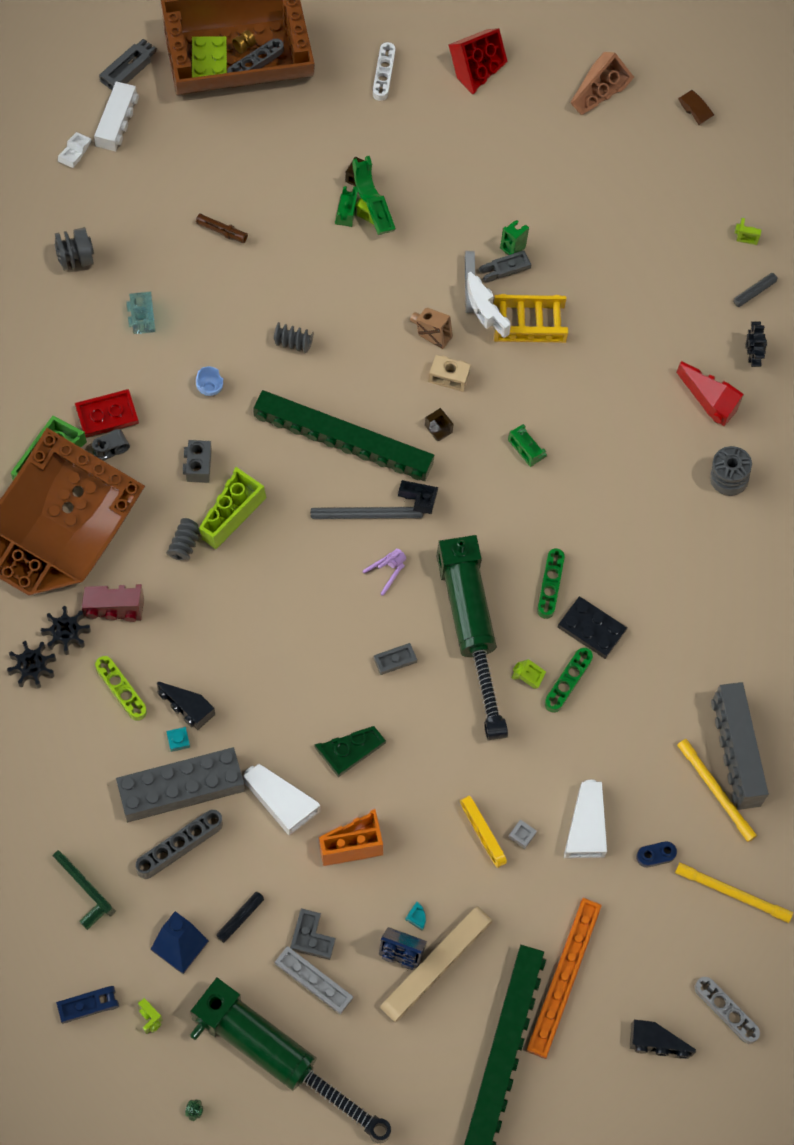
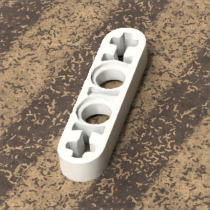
M389 42L383 43L379 51L373 85V97L378 101L387 99L395 58V46ZM386 50H390L388 56H385ZM383 62H387L390 64V66L383 67L381 66V64ZM380 76L387 77V80L381 81L378 78ZM380 87H383L382 94L379 93Z

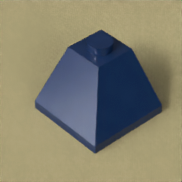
M175 911L161 928L150 950L184 974L209 940L191 922Z

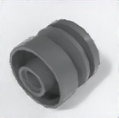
M85 227L74 229V238L71 239L67 231H64L65 240H61L60 233H55L54 245L58 262L61 264L63 271L68 270V261H70L72 269H75V260L78 259L82 267L94 265L92 241L90 236L88 237Z
M729 446L720 449L714 455L710 481L716 491L731 496L737 495L746 489L752 468V460L749 454L742 448Z

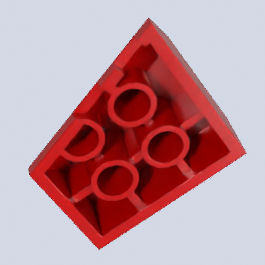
M499 28L486 29L448 44L457 79L471 94H474L481 85L487 82V79L492 74H495L508 62Z

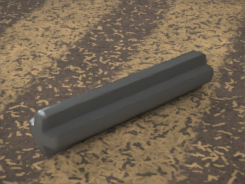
M770 273L736 296L733 301L737 307L742 306L776 283L778 277L774 273Z

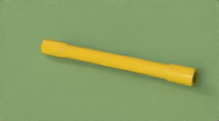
M684 739L677 744L678 748L686 759L691 762L736 824L737 829L745 840L750 842L757 837L749 823L744 820L698 757L697 752L689 741Z
M679 862L675 874L689 880H694L760 909L786 923H789L792 918V911L778 905H773L714 879Z

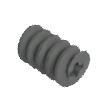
M280 322L277 323L274 332V340L277 346L282 343L283 347H287L289 344L290 349H294L296 346L297 351L303 348L305 353L311 348L314 331L311 335L308 334V329L301 333V328L299 327L297 332H295L294 326L288 330L287 324L281 328Z
M182 518L180 520V524L174 534L175 537L172 538V543L166 552L168 556L176 560H190L188 554L193 553V549L190 547H196L194 541L199 540L196 534L200 535L198 524L189 518Z

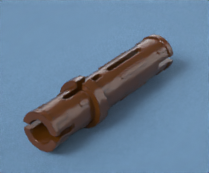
M201 213L196 218V224L225 235L227 239L232 238L244 244L248 238V233L236 229L233 225L228 226Z

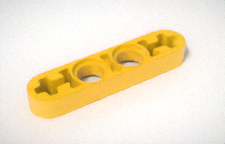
M467 796L461 799V807L494 865L499 868L506 864L507 859L472 797Z

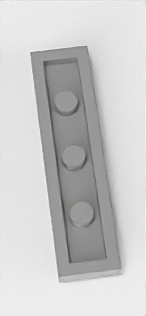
M288 946L274 962L276 966L340 1015L353 999L351 994Z

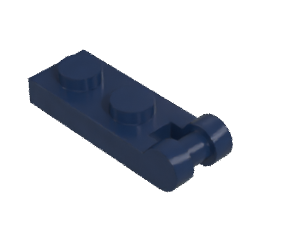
M108 986L56 1002L61 1023L64 1024L107 1010L117 1009L119 1002L115 999V987ZM106 996L107 1002L101 1004L100 997Z

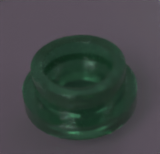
M196 1099L195 1101L190 1100L188 1102L185 1116L189 1117V1120L195 1121L202 1116L204 1107L201 1100Z

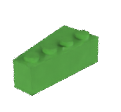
M53 415L11 471L12 480L19 473L46 428L79 447L87 443L85 432Z

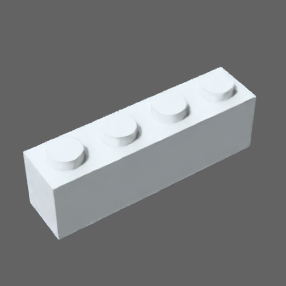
M115 82L94 135L96 147L116 152L118 145H121L123 140L122 134L124 131L126 132L128 119L133 115V106L138 102L139 94L136 92V86Z

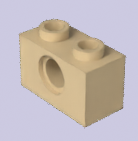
M435 355L429 373V382L464 392L471 364L461 360L449 359L447 356Z

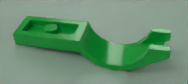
M366 156L365 161L358 162L357 158L353 159L356 188L362 200L367 204L377 234L394 232L396 228L385 197L377 192L373 183V164L370 156Z

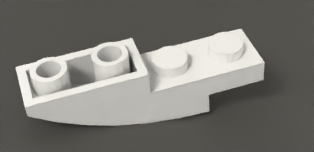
M469 272L467 290L476 316L486 329L493 326L505 338L510 333V321L507 317H503L497 306L493 304L494 296L492 291L482 284L478 276Z

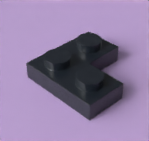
M402 480L398 497L415 500L413 511L432 514L438 487Z

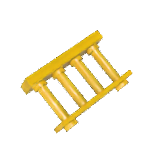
M494 295L493 304L499 308V312L503 317H507V308H517L518 326H510V333L505 338L495 329L494 342L566 343L568 327L561 326L560 308L565 309L566 296ZM525 308H535L536 327L525 326ZM542 308H553L554 327L543 326Z

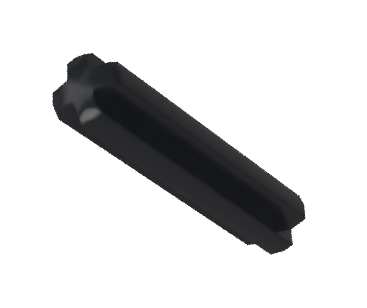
M255 892L217 933V938L221 942H226L264 901L263 895Z

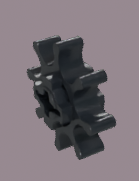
M751 321V330H748L745 342L747 355H749L748 363H751V367H761V359H765L767 340L765 334H763L765 326L761 325V321Z
M63 606V615L59 618H55L51 613H47V619L53 625L50 628H41L40 631L42 636H53V639L47 643L49 650H53L57 644L64 645L65 655H68V647L72 643H78L81 648L85 647L84 640L80 639L79 635L83 632L90 633L91 629L90 625L81 626L78 624L84 618L82 611H79L76 616L70 617L67 615V607Z
M23 641L22 644L25 650L22 654L17 655L12 651L9 652L10 659L16 660L17 664L14 667L7 668L8 674L10 676L15 673L22 675L18 680L19 687H23L26 680L33 679L35 680L36 687L40 688L39 677L46 674L51 678L55 676L54 671L46 668V665L49 662H55L56 656L54 653L49 656L42 655L43 650L46 648L44 642H40L37 649L31 650L28 648L27 641Z

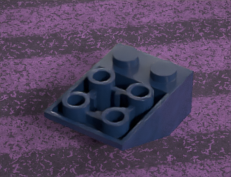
M388 927L381 938L379 955L385 961H397L402 963L401 966L413 970V968H417L420 964L427 941Z

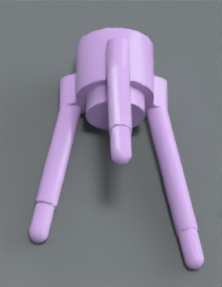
M396 548L392 553H389L363 570V573H366L377 566L380 569L387 564L391 568L396 567V570L381 592L382 596L389 589L400 570L405 567L403 562L406 560V556L400 549Z

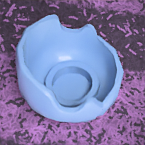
M211 366L202 367L196 376V387L205 396L217 395L223 388L224 379L220 376L217 368Z

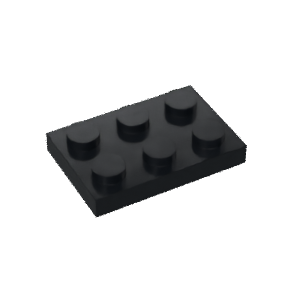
M580 596L558 624L559 629L604 659L608 657L628 628Z

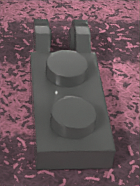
M520 251L492 260V262L479 267L480 273H486L494 269V272L488 273L483 277L485 282H490L497 278L530 269L531 263L526 252Z

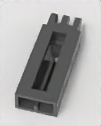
M142 39L137 44H133L99 74L100 82L113 90L115 82L127 84L151 63V56L156 53L157 48L152 47V44L147 43L145 39Z

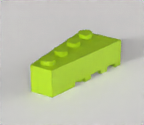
M235 467L232 477L227 480L221 495H218L215 505L209 510L199 527L202 540L217 549L267 498L264 486Z

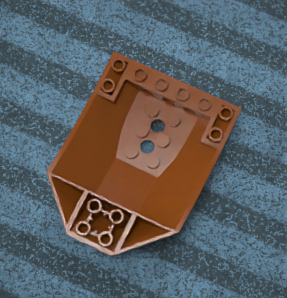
M46 428L19 473L0 499V579L28 596L82 583L118 532L144 490L145 485ZM76 487H82L84 492L82 496L76 497L73 494V490ZM67 502L72 503L74 506L71 513L63 511V505Z

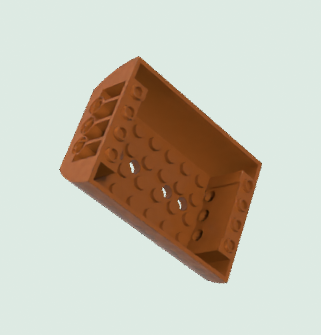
M161 0L165 39L176 95L307 78L314 75L315 63L300 0ZM245 30H249L256 39V45L251 48L248 47L246 52L240 54L234 48L232 39L236 36H241V33ZM226 36L227 70L231 65L270 40L280 39L283 42V54L260 69L230 73L227 71V73L192 78V37ZM260 54L258 57H259V58H266L267 55H266V54ZM253 63L245 64L246 67H252L254 65Z

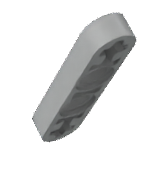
M465 251L466 313H475L467 290L468 273L472 272L475 275V251Z
M701 977L696 982L695 992L743 1042L751 1044L759 1038L760 1030L758 1026L712 979ZM701 983H702V984H706V983H707V984L709 985V987H708L707 989H708L711 993H712L714 990H715L717 993H715V994L711 997V999H709L708 996L710 995V993H709L707 990L702 991V990L700 989V988L702 987ZM716 997L724 999L725 1006L723 1008H719L714 1004ZM732 1012L737 1013L740 1016V1022L732 1023L729 1019V1014ZM744 1021L747 1023L744 1025V1027L748 1031L751 1029L754 1031V1033L752 1034L753 1037H746L745 1034L747 1033V1031L743 1027L741 1028V1030L738 1029V1027L741 1026Z

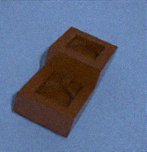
M690 90L678 98L687 113L691 112L698 125L714 116L709 106L695 91Z

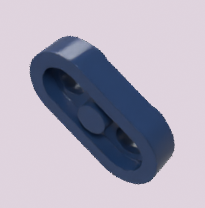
M668 841L641 847L636 859L642 867L646 868L670 863L675 859L677 849L673 843ZM664 849H669L670 854H666L664 852ZM649 853L651 858H646L644 854Z

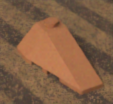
M603 52L591 67L571 104L580 115H583L598 106L602 101L611 98L615 93L624 90L634 76L616 53Z

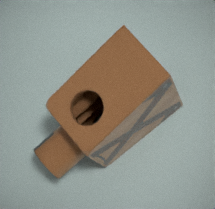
M425 308L421 314L414 312L411 315L410 322L417 325L419 336L439 348L444 349L453 337L449 315L430 308Z

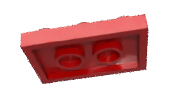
M129 389L75 403L82 431L85 432L86 438L139 424Z

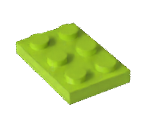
M226 36L192 37V78L227 73Z

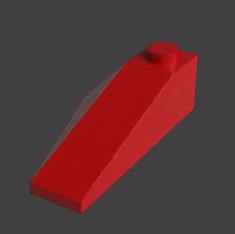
M683 361L679 363L676 373L713 421L725 426L737 413L744 394L725 381L722 383L717 382L714 376L710 374L705 376L699 369Z

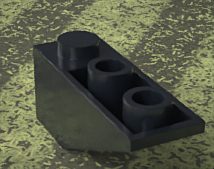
M157 682L158 695L164 701L167 699L171 703V708L177 714L181 713L185 717L184 721L190 727L194 726L199 730L215 716V708L201 694L163 682Z
M634 1019L631 1023L630 1049H635L636 1053L646 1054L648 1051L656 1052L658 1056L675 1054L677 1058L689 1059L690 1056L692 1057L696 1053L695 1048L656 1022Z

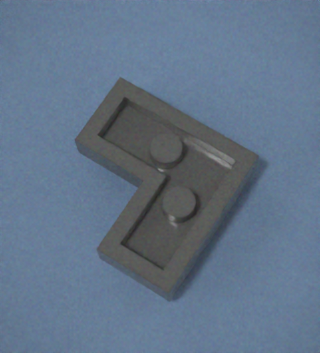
M301 908L290 948L297 952L330 960L336 938L316 933L321 913Z

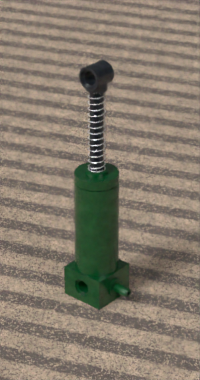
M477 535L439 540L436 557L441 580L446 582L460 652L464 657H474L476 670L478 671L479 685H481L483 704H485L484 708L487 714L484 722L486 738L488 741L508 738L506 720L499 715L500 711H498L496 696L492 686L493 682L491 681L492 677L488 667L489 663H487L488 658H486V655L493 652L497 645L480 572L482 558Z
M216 977L190 1011L192 1020L198 1024L190 1034L193 1040H197L204 1030L214 1037L217 1035L221 1036L292 1091L303 1083H306V1086L309 1085L320 1096L329 1100V1103L337 1106L338 1110L341 1109L343 1113H346L347 1117L350 1116L357 1124H361V1127H365L364 1132L370 1136L373 1142L381 1144L389 1139L391 1126L387 1120L376 1115L370 1116L368 1112L364 1111V1108L361 1109L359 1105L354 1104L355 1102L350 1101V1098L348 1099L345 1097L346 1095L341 1094V1091H337V1088H333L327 1081L325 1082L323 1078L321 1079L313 1071V1065L317 1057L243 1003L238 992ZM215 1005L221 1006L217 1010L212 1009ZM382 1126L385 1128L386 1134L378 1136L375 1134L374 1128Z

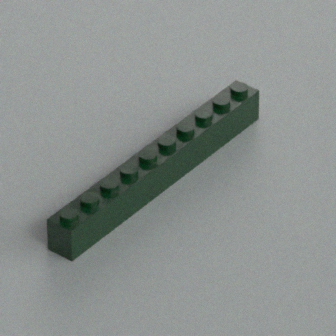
M264 390L261 391L253 407L254 417L259 421H266L278 428L288 429L296 435L301 434L312 441H319L328 447L338 448L346 454H354L362 460L375 462L380 467L391 468L399 474L404 473L415 480L426 481L434 463V454Z
M520 944L464 1145H496L497 1143L493 1141L495 1133L499 1134L502 1125L499 1116L501 1112L505 1113L508 1100L504 1098L506 1091L510 1092L514 1079H511L510 1076L512 1070L516 1071L518 1066L517 1050L522 1051L525 1040L521 1038L523 1030L527 1031L530 1018H527L528 1010H533L536 998H532L534 990L538 991L541 978L537 977L539 970L543 971L545 967L544 951Z

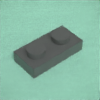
M410 643L374 655V661L380 675L417 663L416 655Z

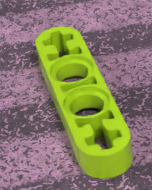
M99 657L96 660L95 666L103 681L133 720L140 721L144 719L147 710L138 694L110 657ZM101 663L108 664L109 674L104 667L101 668ZM117 676L121 678V682L118 685H112L110 683L112 677ZM129 691L132 693V697L129 700H123L121 694ZM132 703H134L138 709L141 708L140 714H138L137 712L134 713V708L131 705Z

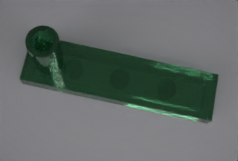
M57 850L52 855L97 903L79 921L87 930L105 913L111 917L116 912L112 905L61 851Z

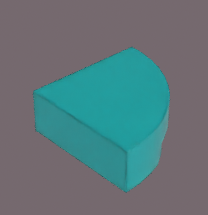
M416 901L405 920L423 931L426 915L421 904Z

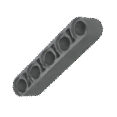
M217 810L207 811L139 857L136 861L138 876L143 879L153 877L219 832L223 826L221 813ZM211 818H216L219 820L218 823L214 825L209 824L208 821ZM195 829L202 831L199 836L191 834ZM177 841H183L185 843L184 846L181 848L175 847L174 845ZM165 852L168 856L165 859H159L157 857L158 854ZM143 864L151 866L147 871H142L140 868Z

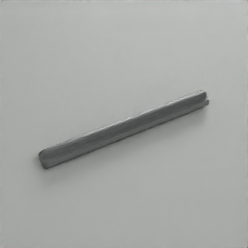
M414 507L311 508L312 519L422 518L423 513L413 511Z

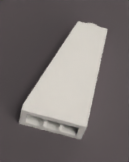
M262 765L251 766L245 771L243 776L244 783L289 836L320 812L321 805L317 801Z
M586 780L581 783L564 858L605 857L607 844L602 782Z

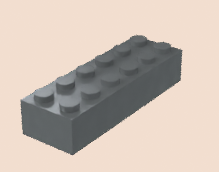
M743 682L719 685L711 700L712 710L716 711L715 724L716 728L720 729L721 748L724 747L725 754L723 755V760L729 770L727 775L728 783L733 788L732 801L736 804L737 810L761 807L769 793Z
M234 747L116 778L127 823L245 792L244 781Z

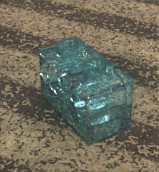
M151 292L130 293V301H126L127 311L131 312V316L128 317L129 328L133 327L134 334L155 332Z

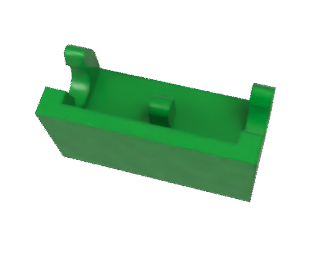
M347 186L343 187L335 219L336 225L353 226L356 203L358 201L356 186L353 187L352 192L347 191Z
M518 220L513 221L508 227L505 226L502 231L500 249L507 255L520 252L526 248L529 227L524 225L521 229H516L515 226L518 225Z
M522 424L509 432L508 441L531 467L547 457V454L545 453L546 450L538 446L525 429L526 426Z

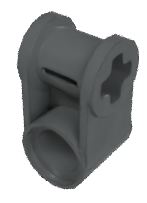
M120 429L97 437L92 443L93 455L103 461L122 454L130 448V444Z

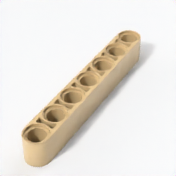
M476 906L384 1001L380 1008L396 1023L488 928L493 920Z

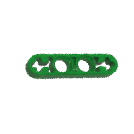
M558 548L551 549L546 560L537 608L538 615L544 619L551 618L556 608L565 559L564 552ZM554 555H558L556 566L553 565ZM549 571H555L558 574V577L555 579H551L548 577L547 573ZM546 588H552L555 594L552 596H548L545 594L544 590ZM546 601L549 602L548 612H544L543 609Z
M580 648L577 650L547 695L545 708L549 712L556 713L563 707L593 659V653L590 649ZM587 655V659H584L581 665L578 664L581 656ZM575 668L579 671V675L573 677L569 674V670ZM561 683H565L569 686V690L562 692L558 686ZM556 695L560 696L557 705L551 706V701H554Z

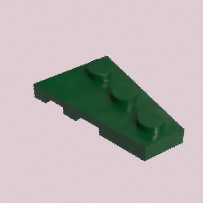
M371 726L341 738L337 737L325 743L315 744L314 747L334 773L340 777L386 744V740L375 726Z

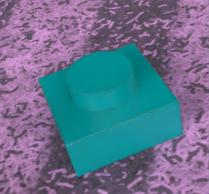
M186 727L166 731L171 752L190 748Z

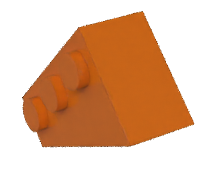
M376 809L371 810L369 814L361 818L357 817L353 822L344 827L340 826L319 837L323 866L383 855V841Z

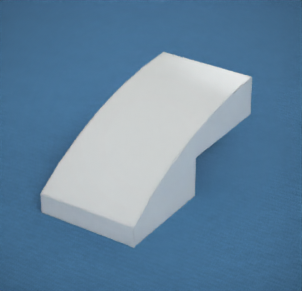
M76 132L67 141V147L58 155V162L74 168L89 147L91 138Z

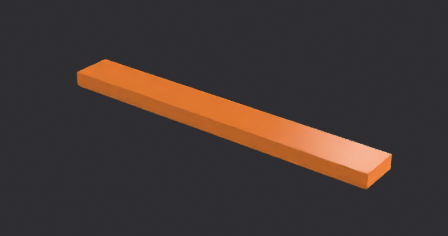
M582 898L526 1052L544 1059L547 1058L599 915L601 904Z

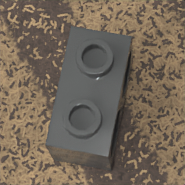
M188 440V447H184V458H187V464L183 463V475H186L187 482L209 483L212 453L211 441ZM195 468L200 469L199 471H193Z

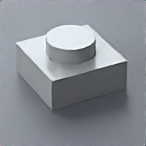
M520 820L508 838L525 849L537 831Z

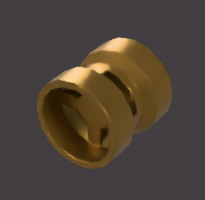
M245 30L241 33V36L233 38L232 43L234 48L240 54H243L247 51L248 47L251 48L256 45V39L249 30Z

